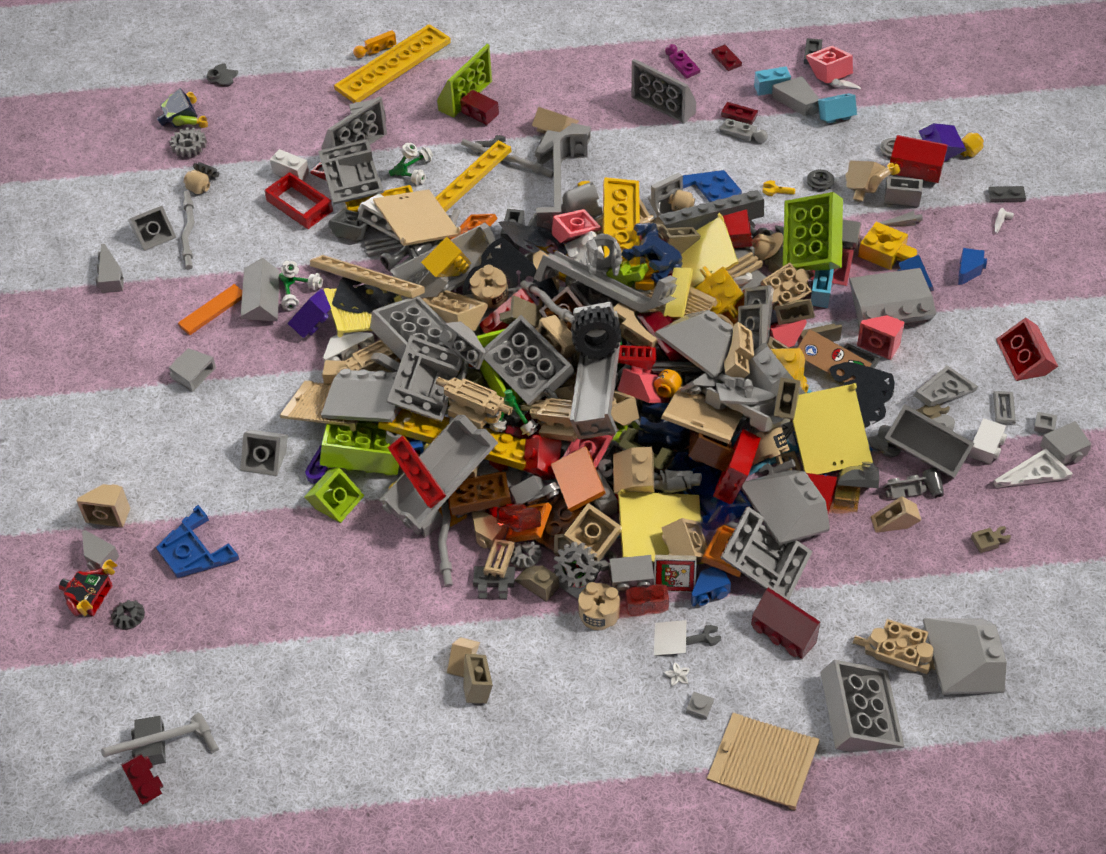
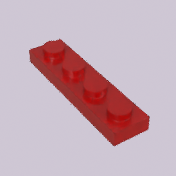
M402 435L387 447L429 508H433L446 497V494L406 437Z

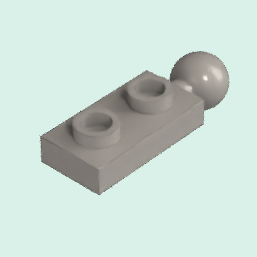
M726 119L720 127L721 133L750 142L752 138H755L758 143H764L768 139V134L765 130L757 131V126Z

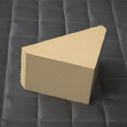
M460 637L452 643L447 673L464 677L465 654H476L480 642Z

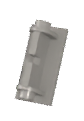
M919 475L907 477V480L902 481L899 478L890 479L883 486V488H888L885 491L886 497L891 498V500L901 496L906 497L904 490H907L908 497L923 495L926 492V486L922 485V482L926 477L919 478Z

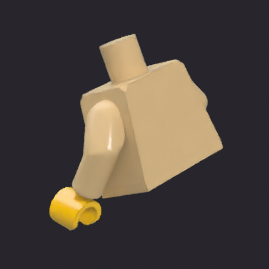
M850 160L845 177L847 188L855 191L853 200L863 202L865 193H875L878 185L884 178L890 174L896 175L900 172L898 164L888 163V168H885V166L872 161Z

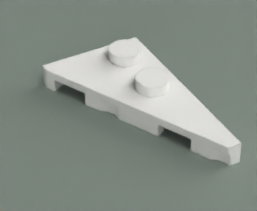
M1044 449L995 479L993 485L996 488L1067 480L1072 477L1073 473L1047 449Z

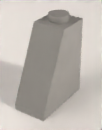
M802 76L773 85L772 97L803 116L814 115L819 112V98Z

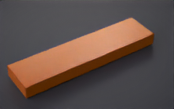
M233 284L179 321V327L187 334H193L242 300L243 290Z

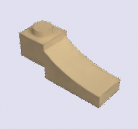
M619 302L613 309L618 314L621 337L635 346L656 347L657 338L651 335L638 322L635 317L636 310Z
M737 322L733 326L731 347L727 358L724 360V368L728 376L745 378L750 374L749 360L754 357L752 331Z

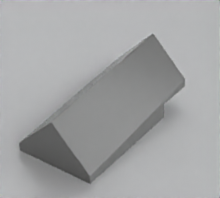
M264 258L244 268L241 319L277 321L280 271Z
M770 285L745 288L744 306H738V322L752 331L754 350L764 342L767 344L770 334L774 288Z

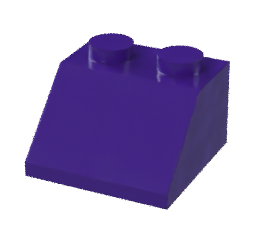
M933 123L918 131L922 140L948 145L945 161L966 151L955 125Z
M322 289L316 292L287 323L302 338H305L308 334L312 336L318 330L316 325L319 322L324 323L329 317L327 313L331 310V306L325 292Z

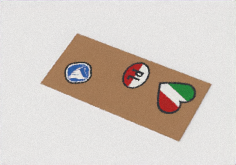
M811 329L808 330L798 348H801L807 362L831 374L829 370L831 366L843 362H853L868 367L872 364ZM837 370V374L839 376H843L845 374L844 370ZM851 376V378H848V379L844 380L843 382H847V381H850V380H852V379H856V377H855V376Z

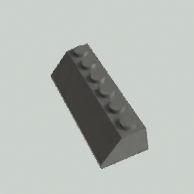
M758 190L749 191L728 198L717 199L709 203L683 208L682 210L667 212L657 216L653 223L662 224L666 228L693 227L695 230H698L718 218V213L724 216L746 209L749 220L764 217V198Z

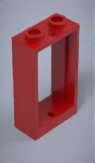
M290 172L264 190L267 202L306 229H310L333 212L332 201ZM292 187L316 203V205L302 214L280 199L279 196Z
M744 429L742 430L732 448L734 449V454L726 471L721 472L713 494L714 497L730 505L733 503L749 475L761 439L760 437Z

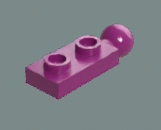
M674 44L666 46L665 53L669 56V61L686 79L700 73L698 66L683 50L678 52V48Z

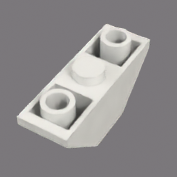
M350 332L343 333L342 337L337 335L331 337L323 357L324 363L325 360L345 361L351 358L353 353L359 351L358 344L363 349L375 343L373 334Z

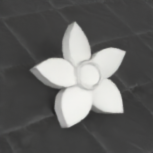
M675 662L673 671L669 670L664 672V674L672 678V686L676 685L679 681L683 684H688L686 675L690 669L685 667L680 669V666Z

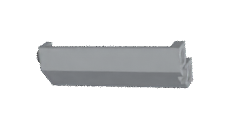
M486 223L451 239L470 260L471 264L466 273L448 277L449 286L446 289L447 291H452L464 285L468 273L472 268L481 264L483 252L495 241L490 226ZM435 248L391 269L392 277L412 282L424 268L421 262ZM402 296L401 299L405 300L408 297Z
M457 415L419 456L446 494V497L433 508H429L409 478L403 473L379 499L383 504L382 508L388 514H393L399 518L409 529L420 530L498 442L486 429H477L465 415Z

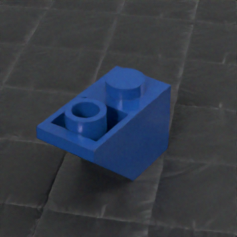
M715 567L701 571L692 591V606H696L697 603L699 606L709 603L708 595L712 600L715 598L723 599L730 593L731 582L725 571Z

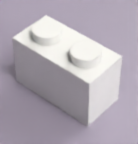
M280 149L270 158L272 173L283 177L290 172L303 181L310 174L307 160Z
M983 418L973 441L975 444L969 453V457L988 464H992L993 459H998L1001 448L998 447L999 445H1004L1007 434H1004L1006 426Z

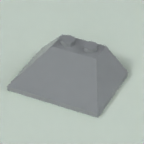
M368 139L318 151L334 205L384 193L380 177L378 178Z
M710 310L690 313L655 332L657 337L712 378L725 371L724 360L727 358L731 347L733 327L718 317L716 313Z
M410 335L386 403L442 422L448 406V396L444 395V387L436 385V380L438 377L447 381L454 377L456 378L463 358L453 350Z
M764 342L754 350V357L749 360L750 374L744 378V381L750 379L753 387L777 395L780 378H794ZM800 387L799 395L806 394L804 390Z
M786 470L745 481L741 487V490L755 511L764 517L763 523L778 545L830 530L826 501L805 471Z
M748 506L735 528L721 559L763 588L767 589L769 587L789 600L813 551L797 540L778 545L767 527L762 525L764 517Z
M983 618L923 619L925 631L928 632V643L934 649L932 658L942 694H997L1005 692L1007 661L995 624Z

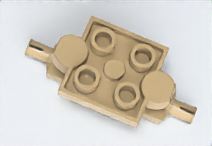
M789 262L760 282L762 286L770 285L774 288L772 310H775L776 306L801 300L810 294L812 290L808 286V280L814 276V272L804 269L796 271Z
M379 340L353 353L351 358L345 360L346 366L336 370L338 374L343 369L391 372L371 360L373 353H383L398 363L401 362V359L382 340Z
M438 377L436 380V385L444 387V395L448 396L451 406L448 409V416L455 418L457 415H465L475 427L482 429L487 422L497 423L501 418V412L508 415L512 413L513 407L505 405L504 398L498 396L497 392L464 378L459 380L454 377L447 381Z
M546 398L545 400H538L531 405L522 403L521 410L530 411L532 419H537L541 426L539 430L540 436L575 442L577 435L570 422L572 400Z
M887 619L884 629H873L868 639L856 635L854 637L853 644L865 647V654L875 657L876 660L913 672L919 671L928 674L931 669L936 670L932 658L934 649L930 644L926 643L927 631Z

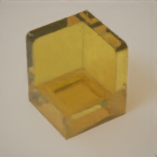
M837 483L833 509L857 512L860 487L838 485Z

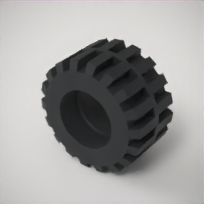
M590 306L587 307L588 310L586 311L582 309L580 315L576 314L575 320H572L571 332L575 350L581 352L583 357L586 355L588 359L596 357V360L602 356L604 358L608 357L609 353L613 354L615 348L618 349L619 342H621V332L617 316H614L612 311L608 312V308L605 307L600 309V306H596L592 309ZM592 329H602L606 331L603 335L598 337H591L587 335V333Z

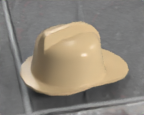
M778 232L770 236L764 234L756 235L752 239L754 257L757 256L758 261H763L775 255L783 244V234Z

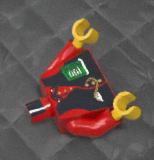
M111 559L105 561L100 569L86 572L78 571L72 580L63 578L60 581L59 589L64 591L66 605L73 615L86 616L88 614L94 617L113 586L108 575H114L115 571L113 569L118 565Z

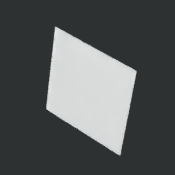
M687 620L655 623L654 656L686 653Z

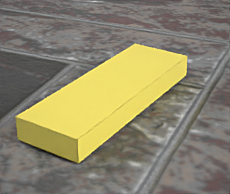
M692 268L673 269L672 276L677 278L675 283L677 287L670 296L676 299L666 303L664 316L668 315L671 320H678L684 316L693 274Z

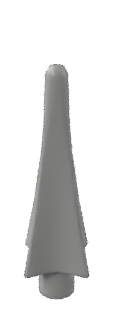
M914 211L879 223L886 226H916V222L923 221L922 214L915 215Z

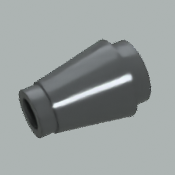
M937 468L925 470L922 473V476L926 477L923 482L932 497L944 496L941 472Z

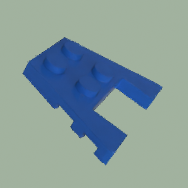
M725 170L683 175V189L695 184L709 202L742 194V190Z
M199 505L193 509L194 512L189 517L186 516L182 520V524L176 530H172L156 547L157 552L177 578L239 560L238 554L229 543L210 554L192 531L209 521L208 516Z

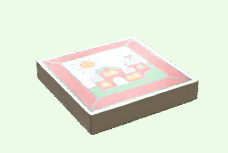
M655 555L654 592L692 593L696 582V556Z

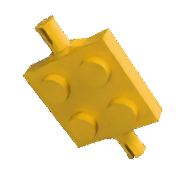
M706 266L702 267L700 272L705 279L695 289L716 298L717 305L712 306L710 311L716 314L729 311L734 319L737 318L738 311L734 306L744 297L742 290L724 266L712 274Z

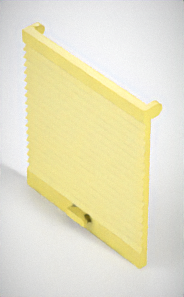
M718 213V218L696 230L701 236L700 239L681 254L683 258L682 268H692L693 270L690 284L693 288L697 287L705 279L700 272L702 267L706 266L712 274L722 266L729 270L739 264L724 218L720 213Z
M337 288L324 289L331 306L330 312L338 337H342L343 333L372 331L370 329L371 314L368 312L352 313L335 307L332 302ZM367 289L366 293L373 294V290ZM401 295L394 298L395 303L402 301Z
M856 383L799 395L793 427L803 469L806 473L823 474L850 466L862 465V462L873 463L855 390L857 389Z
M621 489L618 492L620 526H622V558L651 555L653 563L655 562V555H669L670 551L663 541L661 527L681 518L698 521L702 529L699 495L626 492L625 489Z

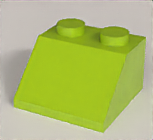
M340 468L328 470L304 498L316 510L341 523L365 495Z

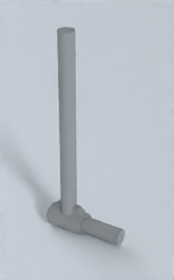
M197 713L191 718V722L188 725L101 749L103 757H107L191 732L203 737L211 753L218 751L219 747L212 737L211 729L202 713Z

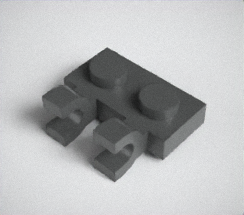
M474 566L473 587H478L479 599H487L488 587H499V600H507L508 588H514L515 567H507L504 578H501L498 574L496 577L492 576V573L484 575L485 566Z

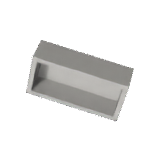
M905 404L884 438L888 443L927 465L937 468L938 471L952 479L956 477L975 444Z

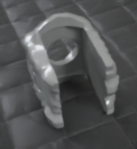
M603 233L593 237L592 240H588L586 243L585 259L589 272L595 275L596 269L612 268L614 276H617L620 270L619 265L623 260L622 251L617 240L609 234ZM602 245L607 246L610 251L609 255L603 259L598 258V247Z

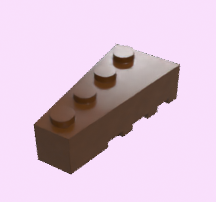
M690 429L689 457L696 462H703L725 472L733 457L734 449L730 448L731 441L728 444Z

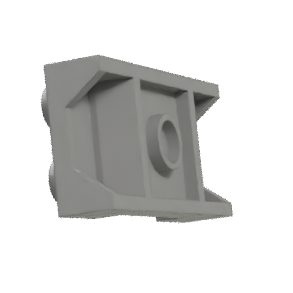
M710 387L707 388L705 403L719 410L728 406L730 409L743 413L746 417H751L750 425L756 427L759 431L767 432L790 422V419L774 417L776 399L755 405L720 403L717 391Z

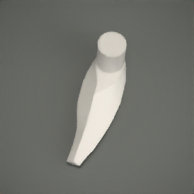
M834 79L830 83L831 86L840 89H861L856 84L845 80Z
M1004 208L999 210L995 221L996 234L999 232L1004 218L1012 220L1014 213L1007 212Z
M748 272L744 276L734 278V281L739 287H743L753 279L752 274Z

